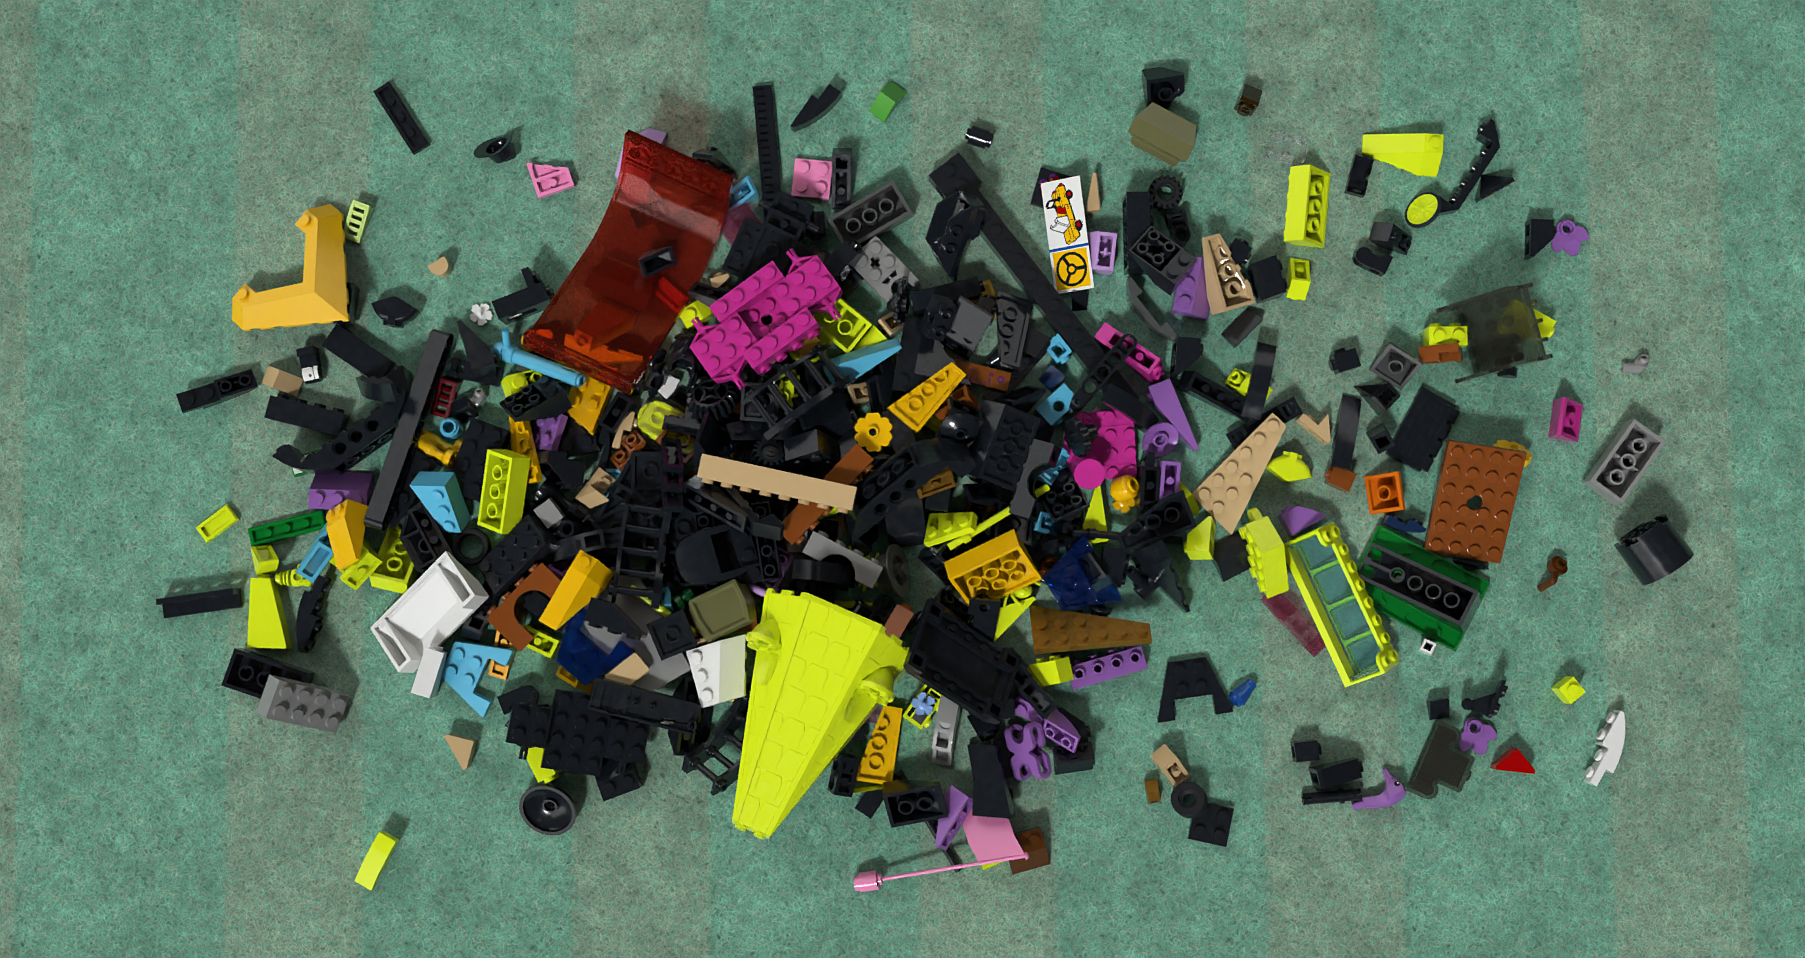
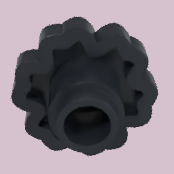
M1077 417L1069 419L1064 423L1065 440L1069 449H1072L1073 454L1081 457L1090 453L1091 442H1094L1098 437L1096 427L1093 424L1083 425L1081 419Z

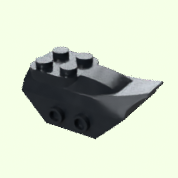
M961 189L937 203L925 237L936 260L953 282L957 281L961 259L966 253L971 240L979 236L981 222L987 214L984 204L978 197Z

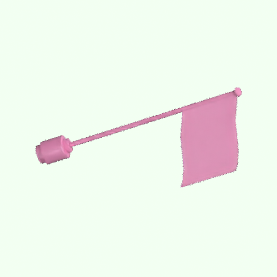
M971 809L962 825L968 843L978 862L882 877V874L878 873L877 870H872L854 875L853 882L856 891L867 892L879 890L880 885H883L885 880L1022 858L1027 860L1029 854L1023 852L1015 838L1009 819L972 816Z

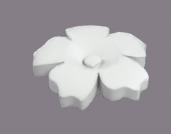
M487 303L480 306L478 304L472 305L471 311L473 313L469 315L470 320L478 321L479 326H484L487 320H492L493 317L492 312L488 311L490 306Z

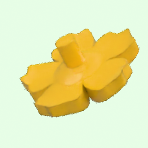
M1113 498L1116 501L1112 503L1113 508L1116 510L1121 508L1122 513H1127L1130 507L1135 506L1134 498L1125 502H1118Z

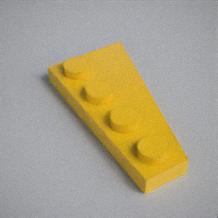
M509 416L512 451L531 458L527 485L542 482L543 477L529 421L514 422Z

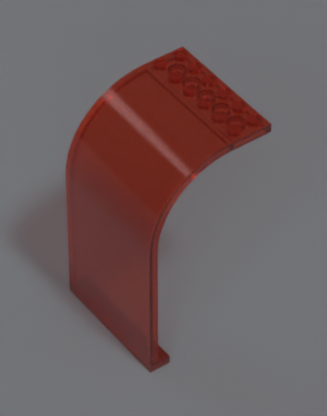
M628 129L624 138L619 176L602 222L587 249L532 329H527L523 334L522 346L631 395L692 296L688 294V291L696 281L700 282L725 223L735 177ZM672 246L678 264L644 278L638 259L647 251Z

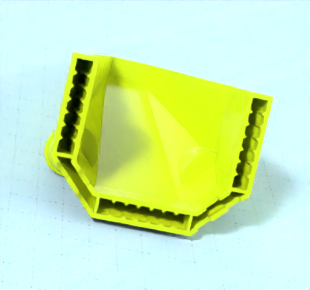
M768 588L764 595L761 622L751 632H748L745 637L748 641L747 646L757 651L732 823L735 824V828L746 832V829L752 831L755 837L762 840L764 838L769 839L878 705L887 706L888 702H893L895 698L893 694L894 686L906 671L903 665L909 651V647L901 646L903 641L894 634H891L889 637L885 633L886 628L877 622L807 592H801L800 596H794V591L782 590L781 593H778L773 588Z

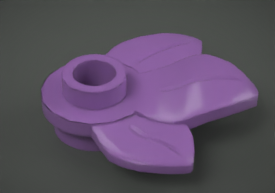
M1565 219L1557 224L1556 235L1551 240V246L1555 253L1563 249L1567 254L1577 256L1580 242L1588 240L1589 236L1583 227L1575 226L1571 220ZM1563 226L1568 228V232L1563 231Z
M1469 718L1464 723V731L1459 735L1458 742L1462 752L1472 748L1478 754L1485 755L1488 740L1496 739L1497 735L1490 725L1483 724L1478 718ZM1471 724L1476 725V729L1474 731L1470 729Z

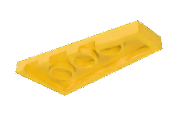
M951 362L891 404L887 409L915 433H918L966 374Z
M883 706L859 764L856 776L857 781L883 784V782L893 780L903 708Z

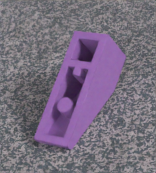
M952 785L944 793L948 817L938 820L935 846L943 850H947L973 807V798Z

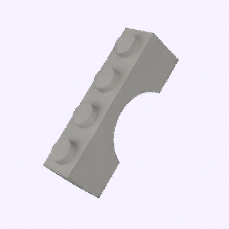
M820 530L818 533L813 531L803 550L804 554L817 561H823L827 557L834 555L843 556L854 566L855 581L871 589L874 588L883 571L880 561L872 557L868 560L863 557L864 553L855 548L851 551L845 548L847 544L836 539L833 542L828 539V534Z

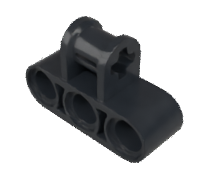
M884 593L879 594L871 606L856 598V603L851 612L870 620L874 616H879L877 623L884 626L895 608V602L889 595ZM888 599V606L881 608V602Z

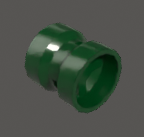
M688 587L683 590L682 594L674 595L672 600L678 611L684 609L686 612L687 608H689V600L694 598L695 595Z

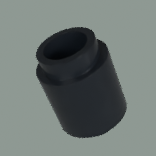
M973 125L972 129H967L965 139L968 140L967 144L985 149V147L990 148L994 134L990 133V130Z

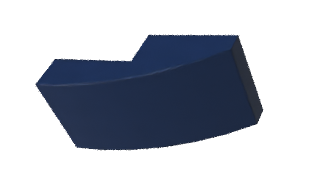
M1392 514V516H1385L1381 522L1390 528L1402 532L1423 533L1426 531V528L1422 526L1423 523L1415 518H1412V520L1407 519L1402 523L1401 518Z

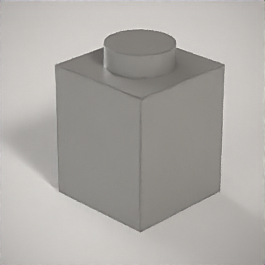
M552 497L534 509V512L547 529L551 526L553 528L559 526L563 521L562 518L565 516Z

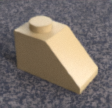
M1165 744L1150 755L1156 766L1174 788L1191 778L1179 759Z

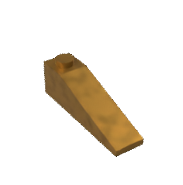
M517 600L515 607L516 615L524 625L528 609L523 607L524 601ZM496 631L494 646L513 648L515 651L509 665L506 667L491 659L488 675L507 680L517 649L500 632Z

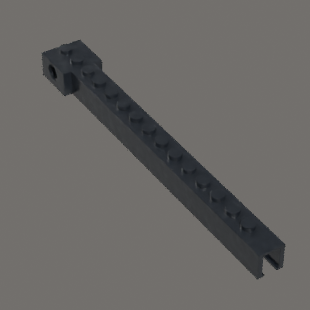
M957 153L929 174V182L942 199L961 189L973 194L982 201L987 214L980 225L981 237L1028 298L1033 301L1035 307L1055 333L1059 334L1072 350V355L1089 375L1106 354L978 190L981 188L982 181L961 154ZM1100 367L1098 376L1101 378L1107 377L1108 369ZM1118 370L1100 389L1104 395L1108 385L1112 384L1139 399Z

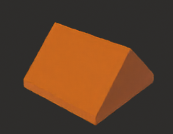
M1400 471L1364 477L1370 515L1405 510Z

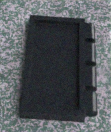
M1421 387L1393 437L1396 445L1386 450L1385 454L1417 472L1423 470L1428 473L1434 462L1428 456L1431 455L1436 458L1443 443L1438 441V438L1445 441L1452 428L1446 423L1454 424L1460 414L1458 410L1454 409L1456 405Z

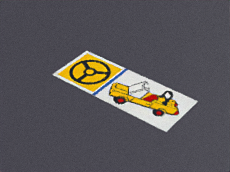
M1080 175L1041 183L1054 288L1059 294L1094 288Z

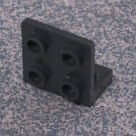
M1091 741L1078 743L1075 753L1061 745L1052 747L1055 775L1093 769L1095 757Z

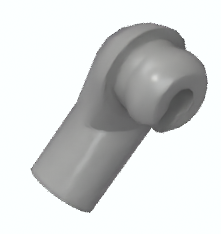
M1641 354L1633 363L1622 362L1621 372L1640 373L1649 364V356Z
M483 388L475 390L473 397L469 398L475 408L479 407L486 400L487 393Z

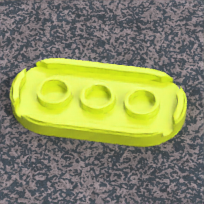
M654 401L641 407L637 417V424L644 435L656 440L664 431L662 430L665 415L678 416L681 413L684 416V413L665 402ZM669 431L665 438L675 439L677 432ZM685 435L677 438L681 439L682 444L688 442ZM691 436L688 447L682 448V454L686 456L694 449L695 439Z

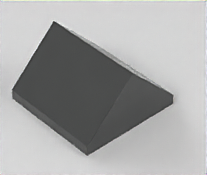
M1389 342L1384 345L1369 370L1402 390L1424 362L1394 343Z

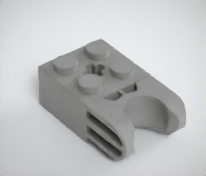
M877 236L862 248L865 254L855 265L854 269L886 304L894 296L891 290L899 278L903 276L908 277L907 285L912 289H917L921 285L917 277ZM878 261L879 267H872V262Z

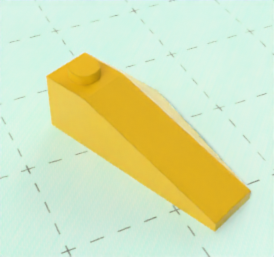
M580 550L539 621L555 631L558 630L578 611L588 605L591 597L600 595L606 589L614 573L598 559Z

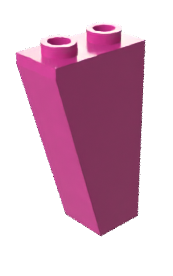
M1105 322L1094 336V339L1098 345L1109 352L1124 334ZM1129 337L1125 338L1123 346L1125 348L1133 347L1134 341ZM1138 343L1135 350L1123 362L1152 385L1156 381L1159 382L1164 376V367L1161 359ZM1112 353L1114 357H1116L1118 360H1121L1120 353Z

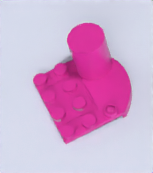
M1116 410L1078 412L1073 418L1081 419L1083 425L1093 424L1098 431V437L1094 442H1091L1090 453L1078 457L1073 454L1072 449H1069L1065 440L1066 434H1064L1063 448L1070 455L1067 464L1077 484L1084 489H1094L1101 485L1104 479H1115L1123 475L1137 476L1134 422Z

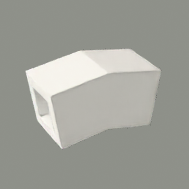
M669 375L666 384L658 392L668 400L678 389L681 381Z
M1424 639L1418 651L1432 656L1437 644ZM1426 644L1430 646L1429 650L1424 649Z

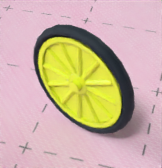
M1426 192L1416 196L1409 203L1405 211L1407 224L1413 228H1422L1432 223L1441 210L1442 202L1440 197L1433 192Z

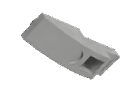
M941 695L933 736L932 763L951 766L960 706Z

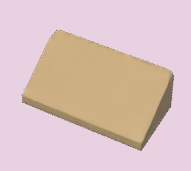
M634 652L606 674L605 678L632 685L649 672L650 669L642 657Z

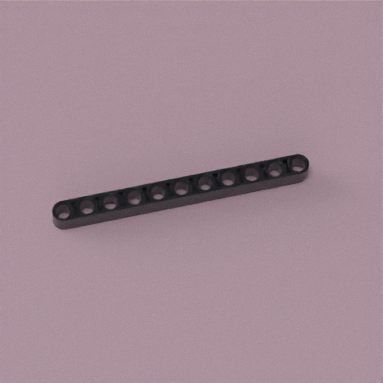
M436 329L430 332L364 518V525L366 527L386 531L389 526L453 345L454 335Z

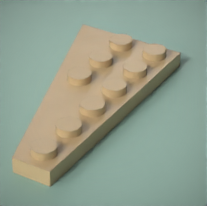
M1271 413L1192 492L1194 499L1231 535L1286 428V425L1274 413Z

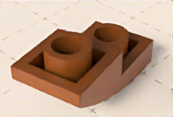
M636 430L621 441L624 446L610 457L620 472H622L632 452H641L646 444V441Z

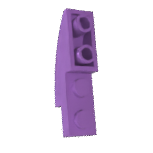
M1020 693L1015 701V712L1031 722L1040 723L1044 736L1075 753L1081 737L1071 722L1057 709L1043 720Z

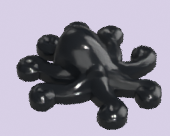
M905 276L898 279V290L887 302V309L895 312L893 319L900 325L904 323L905 313L908 312L910 306V290L906 289L908 277Z

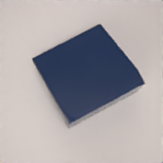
M1051 364L1038 380L1053 392L1066 376Z

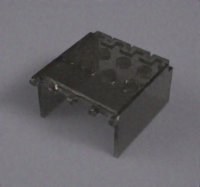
M1532 282L1524 285L1502 287L1435 309L1436 313L1457 311L1459 322L1466 323L1468 341H1471V344L1466 346L1469 359H1476V362L1471 363L1474 374L1456 379L1455 383L1489 377L1553 358L1552 354L1546 355L1543 342L1548 341V337L1541 338L1538 323H1542L1543 319H1536L1532 305L1537 304L1538 301L1537 299L1531 300L1528 288L1533 287Z

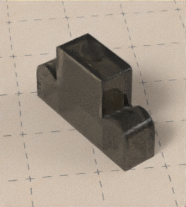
M1435 719L1405 788L1406 791L1428 800L1437 796V784L1452 791H1462L1465 782L1471 777L1472 771L1470 770L1475 758L1453 747L1461 741L1462 736L1458 728Z

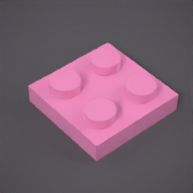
M795 158L791 195L799 198L829 200L832 162Z

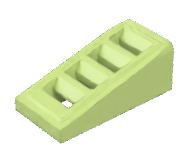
M355 200L352 201L343 229L345 231V239L361 243L374 210L371 206ZM358 208L364 210V214L357 212ZM355 216L361 217L362 221L354 219ZM352 223L360 225L359 229L351 226ZM349 230L357 232V236L349 234Z

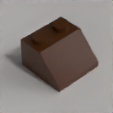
M1039 826L1014 833L1023 852H1027L1029 858L1027 860L1025 858L1009 860L1012 875L1050 864Z

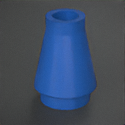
M1247 679L1244 683L1230 691L1228 698L1237 707L1245 705L1257 686L1252 680Z

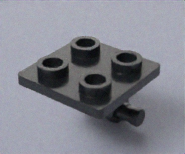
M1502 679L1499 681L1497 689L1493 694L1473 700L1465 698L1461 702L1462 708L1485 715L1487 718L1497 715L1501 706L1498 703L1499 698L1504 697L1508 686L1505 685L1506 680Z

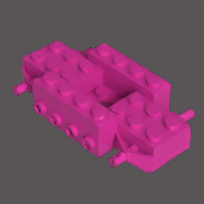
M793 248L789 249L791 253L787 251L786 254L792 260V265L786 277L783 276L775 263L771 261L709 306L721 324L704 326L699 317H695V320L691 321L697 329V334L690 348L717 384L732 380L739 390L743 389L742 386L746 387V384L741 379L740 374L747 363L751 365L758 375L760 373L764 374L772 368L771 365L775 362L783 361L787 358L789 352L800 349L804 345V341L813 339L819 334L821 327L812 315L828 312L835 321L842 317L835 305L841 298L843 291L817 255L800 258ZM765 316H772L771 324L764 325L762 323Z

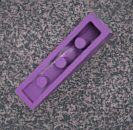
M1170 378L1149 386L1145 393L1148 403H1152L1164 420L1176 428L1179 437L1192 452L1199 450Z

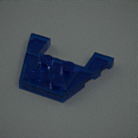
M1086 534L1082 535L1043 576L1062 611L1122 600V596L1114 583L1096 592L1077 559L1094 551Z
M582 608L568 621L556 662L586 686L593 682L596 677L602 676L608 670L621 663L635 651L621 640L608 655L580 631L586 622L584 618L587 612Z

